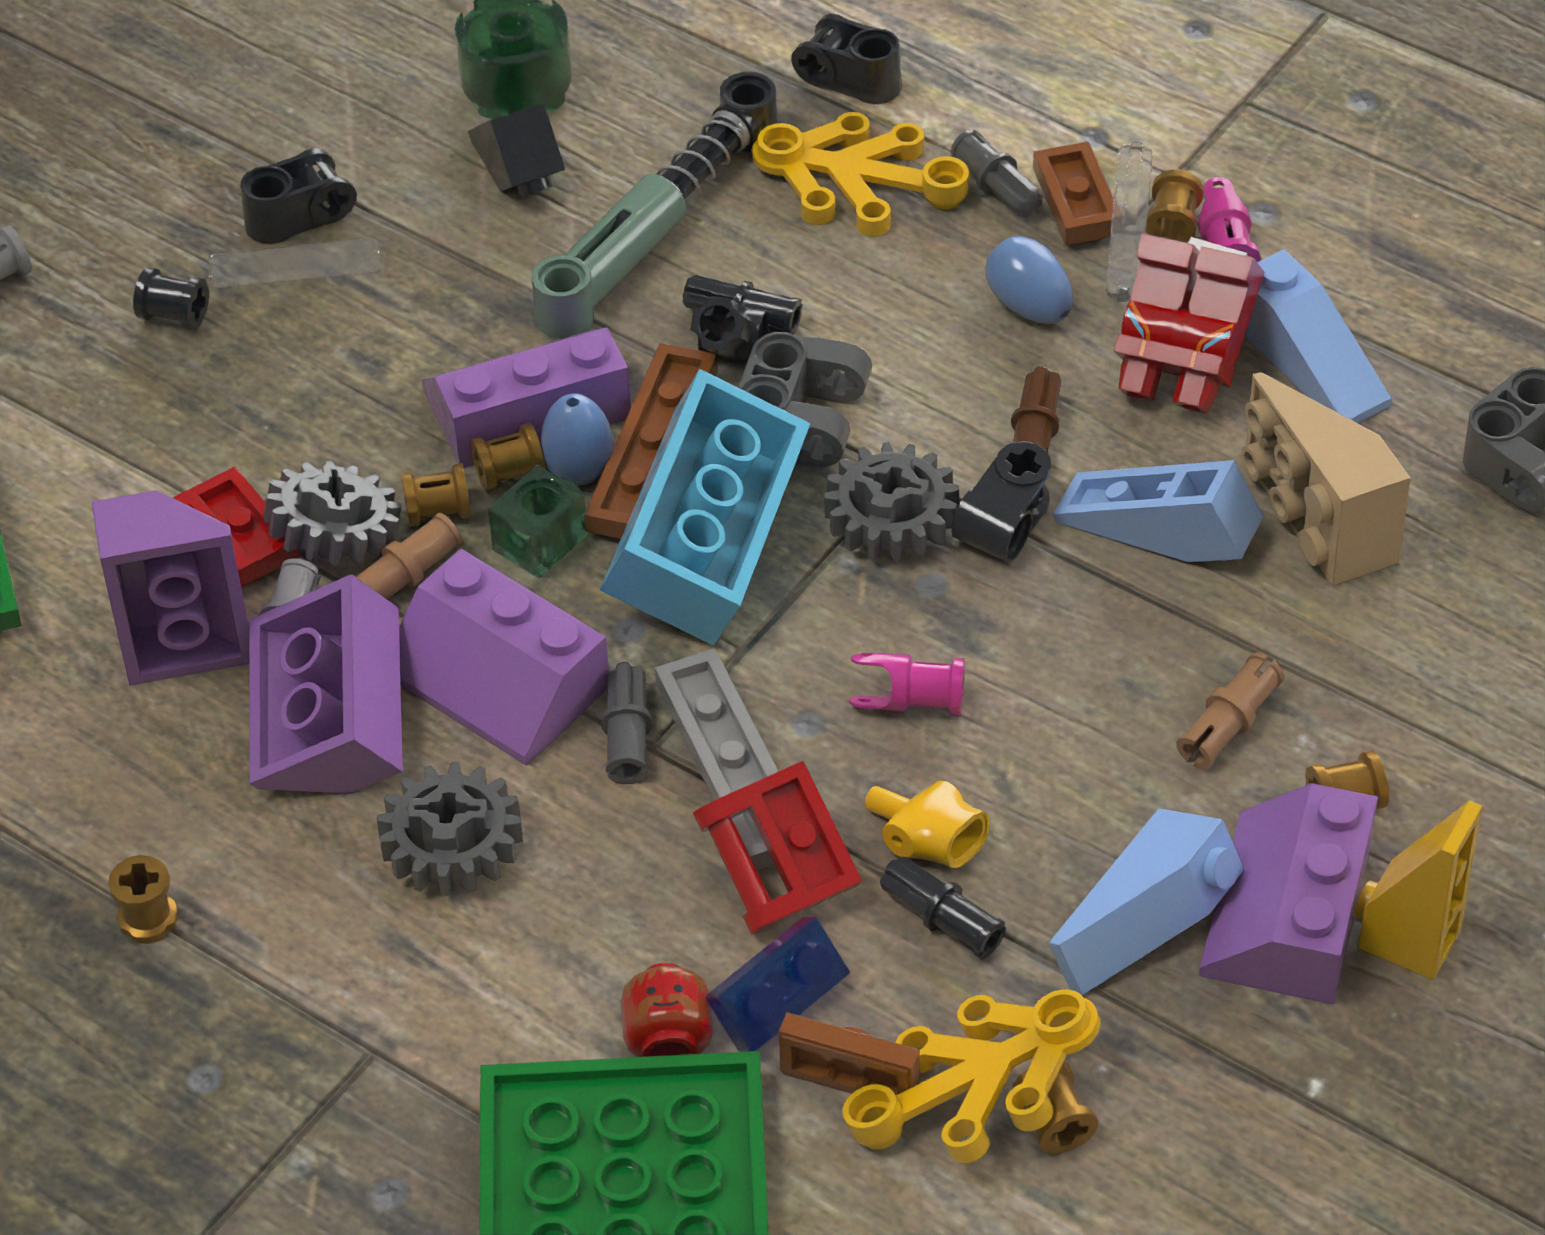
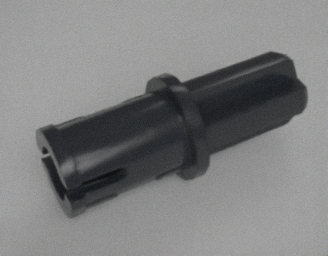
M694 275L686 281L683 292V305L687 308H700L708 302L711 296L732 299L745 308L767 311L769 315V329L774 331L787 332L794 335L799 326L803 304H801L802 299L777 295L756 289L753 282L744 281L740 286L700 275Z
M906 857L892 860L886 866L885 873L880 880L882 889L922 916L923 925L927 929L936 931L939 928L973 951L975 956L980 959L990 956L999 946L1006 932V923L1000 918H995L964 897L961 886L956 882L945 884Z

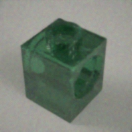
M536 465L488 508L493 551L540 579L588 535L584 519L586 512L584 492L571 480L564 477L559 478Z

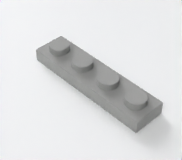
M715 648L655 667L656 685L714 800L779 772ZM749 811L733 818L732 820L757 871L773 866V860Z

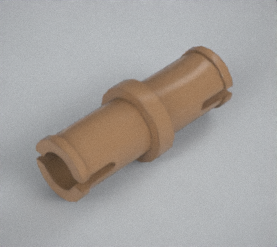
M438 513L430 522L403 542L393 541L385 546L381 552L382 557L357 575L356 578L388 600L402 588L412 589L421 583L424 578L423 572L463 544L462 536L455 524L446 515Z
M1260 652L1252 653L1246 660V664L1226 687H1217L1206 699L1207 709L1186 734H1183L1176 742L1178 752L1187 762L1199 749L1201 754L1194 761L1193 766L1202 770L1209 769L1215 762V758L1236 734H1245L1256 721L1255 711L1271 692L1284 681V672L1275 660L1262 673L1259 668L1265 663L1268 655Z

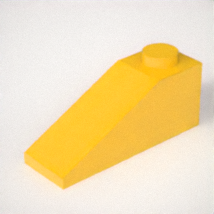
M1469 800L1394 857L1379 883L1369 880L1365 884L1354 911V918L1362 921L1358 949L1432 980L1435 979L1461 932L1482 805Z

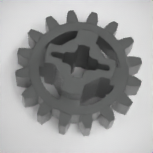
M885 442L882 444L881 454L873 455L865 447L859 448L857 463L842 458L838 461L839 475L828 474L827 493H824L825 518L830 519V533L833 537L845 535L847 550L852 551L863 544L868 547V559L875 560L881 550L890 551L894 562L901 561L903 550L911 548L916 555L922 557L926 555V541L929 540L938 545H943L946 542V529H951L955 512L959 506V485L953 484V470L951 467L937 469V454L932 452L920 459L915 457V445L908 444L902 453H894L891 444Z
M326 461L323 469L316 470L308 462L301 463L300 474L285 468L281 471L280 480L270 481L268 494L266 495L263 522L270 523L268 534L271 538L285 537V550L292 551L300 547L307 550L306 560L313 561L320 556V558L328 559L332 565H339L343 556H349L355 563L362 564L364 563L365 552L381 557V552L385 545L396 540L401 503L394 502L395 491L393 488L378 489L379 476L359 477L357 466L352 465L345 471L344 467L335 466L333 461Z
M452 762L448 769V774L438 775L437 771L430 765L425 767L424 781L417 783L414 779L407 776L401 779L403 796L386 794L384 797L386 813L377 815L383 861L392 862L393 874L398 880L412 873L415 890L421 892L432 881L439 883L441 896H448L452 890L453 883L462 882L469 892L476 891V877L483 874L493 881L500 878L498 861L504 863H514L516 861L515 844L523 842L519 800L517 796H508L506 781L503 778L496 779L487 784L484 767L478 766L469 776L461 774L459 762Z

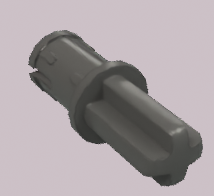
M969 130L964 131L954 140L950 151L951 157L957 158L967 165L969 172L977 179V186L982 192L988 195L995 194L1019 217H1029L1034 209L1041 206L1043 198L1038 193V188L1017 170V162L1009 153H999L977 130H973V132Z
M621 662L616 665V670L610 671L608 674V709L601 717V728L607 735L606 772H608L609 779L616 783L633 784L640 782L648 774V765H646V735L650 733L653 722L652 715L646 710L645 671L642 667L630 666L628 662Z

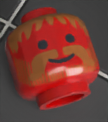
M658 963L635 975L624 986L621 998L623 1038L629 1052L636 1057L701 1054L710 1045L713 1034L710 992L705 980L695 972L681 968L673 963Z

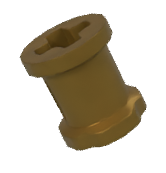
M1172 169L1164 171L1155 177L1152 184L1151 192L1155 204L1154 208L1147 214L1145 232L1148 235L1188 243L1191 237L1195 238L1197 219L1194 213L1203 200L1204 185L1198 177L1190 172Z
M531 423L520 425L519 432L489 441H484L481 437L471 439L470 447L473 462L485 492L495 489L497 482L528 473H531L534 477L546 474L541 444Z
M463 463L453 464L451 471L414 477L410 471L401 473L410 527L419 526L421 519L434 517L438 513L444 515L458 513L462 519L471 517Z
M1373 750L1361 752L1359 760L1326 768L1321 763L1306 767V785L1313 783L1377 796L1376 810L1384 809L1389 804L1387 776L1379 756Z
M136 855L118 863L110 873L108 884L112 898L120 905L117 920L121 933L130 937L136 943L149 944L164 939L176 927L179 917L175 901L166 895L170 887L167 867L161 860L148 855Z
M1064 1062L1047 1094L1053 1106L1052 1118L1045 1126L1037 1130L1036 1135L1040 1147L1044 1152L1051 1154L1064 1153L1086 1143L1095 1134L1099 1122L1091 1107L1082 1105L1072 1085L1075 1074L1071 1066ZM1027 1071L1017 1077L1013 1088L1022 1084ZM1030 1104L1027 1107L1031 1108L1035 1104Z

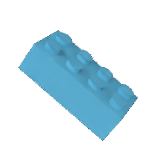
M699 369L674 410L600 591L714 646L742 603L811 423Z

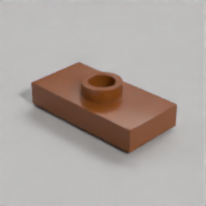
M786 1013L778 1031L780 1071L782 1073L851 1093L867 1085L881 1084L889 1087L896 1096L920 1084V1049L874 1037L860 1028H841Z

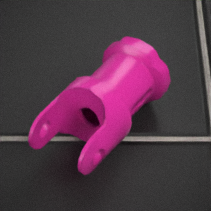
M1223 177L1209 179L1204 184L1206 201L1203 203L1198 219V228L1202 240L1245 252L1247 256L1254 257L1257 262L1261 261L1258 246L1252 243L1249 238L1252 223L1248 209L1241 199L1235 195L1231 181ZM1216 185H1221V186H1223V187H1219V188H1214V186H1216Z
M860 653L851 656V662L855 664L884 667L889 672L892 680V691L886 696H854L849 699V704L852 706L893 712H906L909 706L948 709L951 716H961L965 658H955L952 664L912 661L911 656L908 654Z

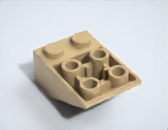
M1262 372L1253 374L1250 402L1245 406L1248 430L1246 445L1241 450L1242 462L1248 476L1253 481L1259 480L1270 496L1272 508L1277 518L1282 523L1288 522L1298 536L1302 552L1309 564L1312 566L1318 565L1331 586L1398 564L1410 476L1381 436Z

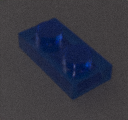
M802 917L705 997L738 1052L757 1051L778 1033L786 1013L799 1016L849 975L850 971L817 917Z

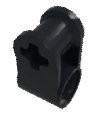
M830 13L824 15L815 25V35L811 40L800 43L792 52L791 62L794 70L806 83L815 87L831 89L870 104H881L891 101L902 90L899 39L893 32L887 29L874 28L848 20L839 14Z
M318 148L306 150L297 156L268 166L254 168L242 177L240 184L246 233L254 241L274 244L283 242L293 235L315 227L335 223L346 217L356 204L357 193L355 187L346 178L338 176L335 172L336 165L331 155L325 150ZM313 165H317L320 170L316 171ZM324 201L328 203L329 208L323 205Z
M1027 441L1014 442L1002 448L975 487L971 488L961 500L952 522V537L1009 563L1019 555L1029 534L1042 516L1046 514L1049 507V490L1045 483L1051 473V459L1047 451L1038 444Z

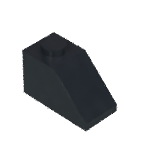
M544 103L489 120L468 131L473 146L500 191L517 186L520 197L552 187L550 175L566 170Z

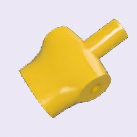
M940 780L933 783L911 799L879 786L872 787L865 798V808L868 811L890 819L882 829V837L887 847L899 857L931 861L951 868H959L977 854L988 836L989 815L985 811L973 808L966 803L959 791L946 781Z

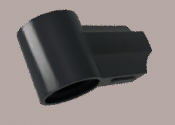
M711 296L705 305L693 309L690 330L698 335L699 351L717 354V358L748 362L752 348L757 340L768 334L769 315L765 310L745 308L732 299Z

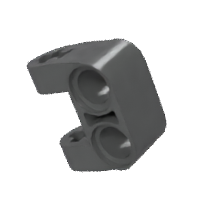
M775 332L763 336L753 346L738 388L811 423L796 463L830 466L836 464L842 458L851 431L850 426L844 416L837 411L824 406L807 404V396L839 402L857 400L864 394L873 365L867 353L856 345L823 338L796 336L787 332Z
M1529 367L1512 374L1470 410L1462 462L1465 469L1472 476L1483 481L1498 494L1526 511L1537 512L1545 507V452L1542 451L1545 449V369Z

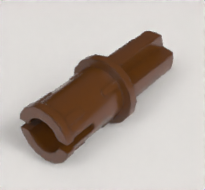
M1037 366L1034 372L1026 375L1020 407L1012 414L1011 426L1015 431L1013 443L1023 441L1035 443L1044 448L1048 453L1050 440L1059 431L1060 420L1056 415V409L1061 388V377L1058 373L1049 371L1046 366Z

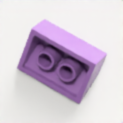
M608 327L590 330L422 379V388L457 464L463 463L464 468L474 465L470 447L471 439L481 437L484 441H489L519 432L520 425L531 423L541 444V432L545 417L551 406L564 395L577 393L592 399L605 414L609 425L626 420L631 409L628 366Z
M157 490L93 501L92 509L99 556L129 686L249 664V624L230 526Z
M459 549L417 587L399 627L401 687L526 766L608 689L609 665L607 643L604 635L463 549Z
M350 574L249 619L250 784L257 789L351 794L403 772L399 608Z
M1311 783L1241 811L1233 844L1244 871L1215 907L1199 968V976L1334 1005L1353 926L1354 911L1360 896L1371 849L1378 801L1377 796Z

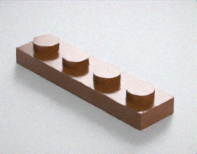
M659 343L584 514L586 532L621 539L674 410L699 369L716 377L718 372L717 354Z

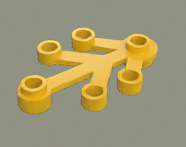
M859 112L844 113L836 121L804 133L790 124L778 123L769 125L759 133L758 139L752 148L755 165L765 173L784 176L800 197L801 216L805 222L812 225H824L831 222L835 217L834 193L828 188L820 187L809 170L828 173L856 210L857 230L863 235L870 237L881 236L888 232L891 227V208L886 201L875 196L865 181L924 193L932 206L943 210L959 206L969 191L968 167L963 161L954 157L934 158L926 163L923 170L877 161L890 155L904 161L919 158L924 152V131L917 124L901 123L894 126L891 132L870 139L869 119ZM836 143L844 148L836 152L821 150Z
M1068 989L1048 993L1034 1007L995 1002L990 996L976 995L965 1000L957 1010V1019L966 1038L935 1034L925 1026H915L903 1031L895 1043L917 1049L922 1048L920 1050V1073L931 1070L938 1063L955 1066L896 1096L889 1087L881 1084L867 1085L853 1092L845 1101L842 1109L843 1118L852 1137L856 1142L870 1149L880 1150L890 1147L900 1138L904 1122L969 1090L956 1117L950 1119L944 1125L941 1138L950 1157L958 1163L974 1162L980 1159L989 1148L990 1141L984 1125L1013 1068L1031 1058L1033 1060L1022 1084L1015 1086L1007 1094L1005 1106L1016 1128L1022 1131H1034L1042 1128L1052 1118L1053 1106L1047 1094L1066 1056L1087 1047L1099 1032L1101 1022L1096 1007L1091 1001L1083 998L1080 993ZM985 1016L983 1019L975 1021L978 1018ZM1001 1030L1019 1033L1001 1043L989 1041L996 1037ZM1030 1104H1035L1031 1108L1023 1109ZM971 1136L967 1140L959 1142L964 1137Z

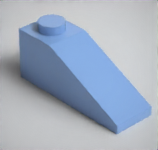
M1285 249L1257 262L1265 271L1245 337L1307 397L1356 423H1360L1391 407V396L1322 284Z
M1234 460L1077 472L1053 513L1059 524L1186 562L1242 559L1264 517Z
M1158 808L1049 942L1070 990L1084 995L1212 912L1244 871L1223 819Z

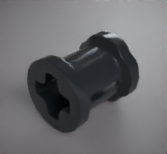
M146 267L141 272L133 295V309L137 318L150 320L154 316L172 319L180 321L183 328L196 330L200 327L209 303V287L207 286L206 279L192 277L189 281L166 277L162 276V272L159 269Z

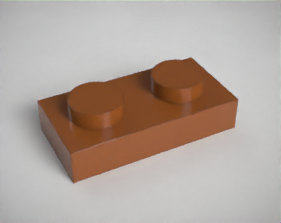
M1089 141L1033 151V170L1065 246L1122 235L1121 213Z

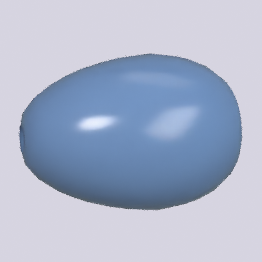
M1013 236L1002 241L990 253L985 265L986 279L992 292L1006 307L1028 320L1044 324L1058 323L1070 313L1073 305L1071 284L1060 262L1048 248L1029 237Z
M571 393L562 396L551 406L545 417L541 432V448L545 464L556 479L572 486L589 485L601 477L613 451L614 438L605 414L592 399L582 394Z

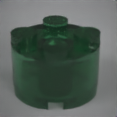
M474 0V9L464 18L462 12L458 16L455 23V36L461 86L468 99L477 105V111L481 116L495 119L543 103L547 111H552L564 104L566 100L565 93L572 81V64L568 19L559 3L551 0V6L539 0Z

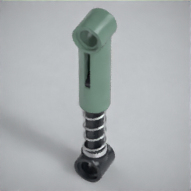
M740 72L725 79L720 86V105L713 111L710 121L702 126L700 135L692 136L687 141L685 150L677 151L672 156L670 165L662 166L656 174L643 176L565 255L549 257L537 264L532 272V288L536 323L543 333L547 336L563 339L589 330L594 322V307L686 215L685 199L689 195H698L700 193L699 185L704 180H713L715 178V169L719 165H728L730 163L731 153L741 151L752 152L753 144L758 139L759 133L765 127L777 124L776 85L772 79L757 72Z

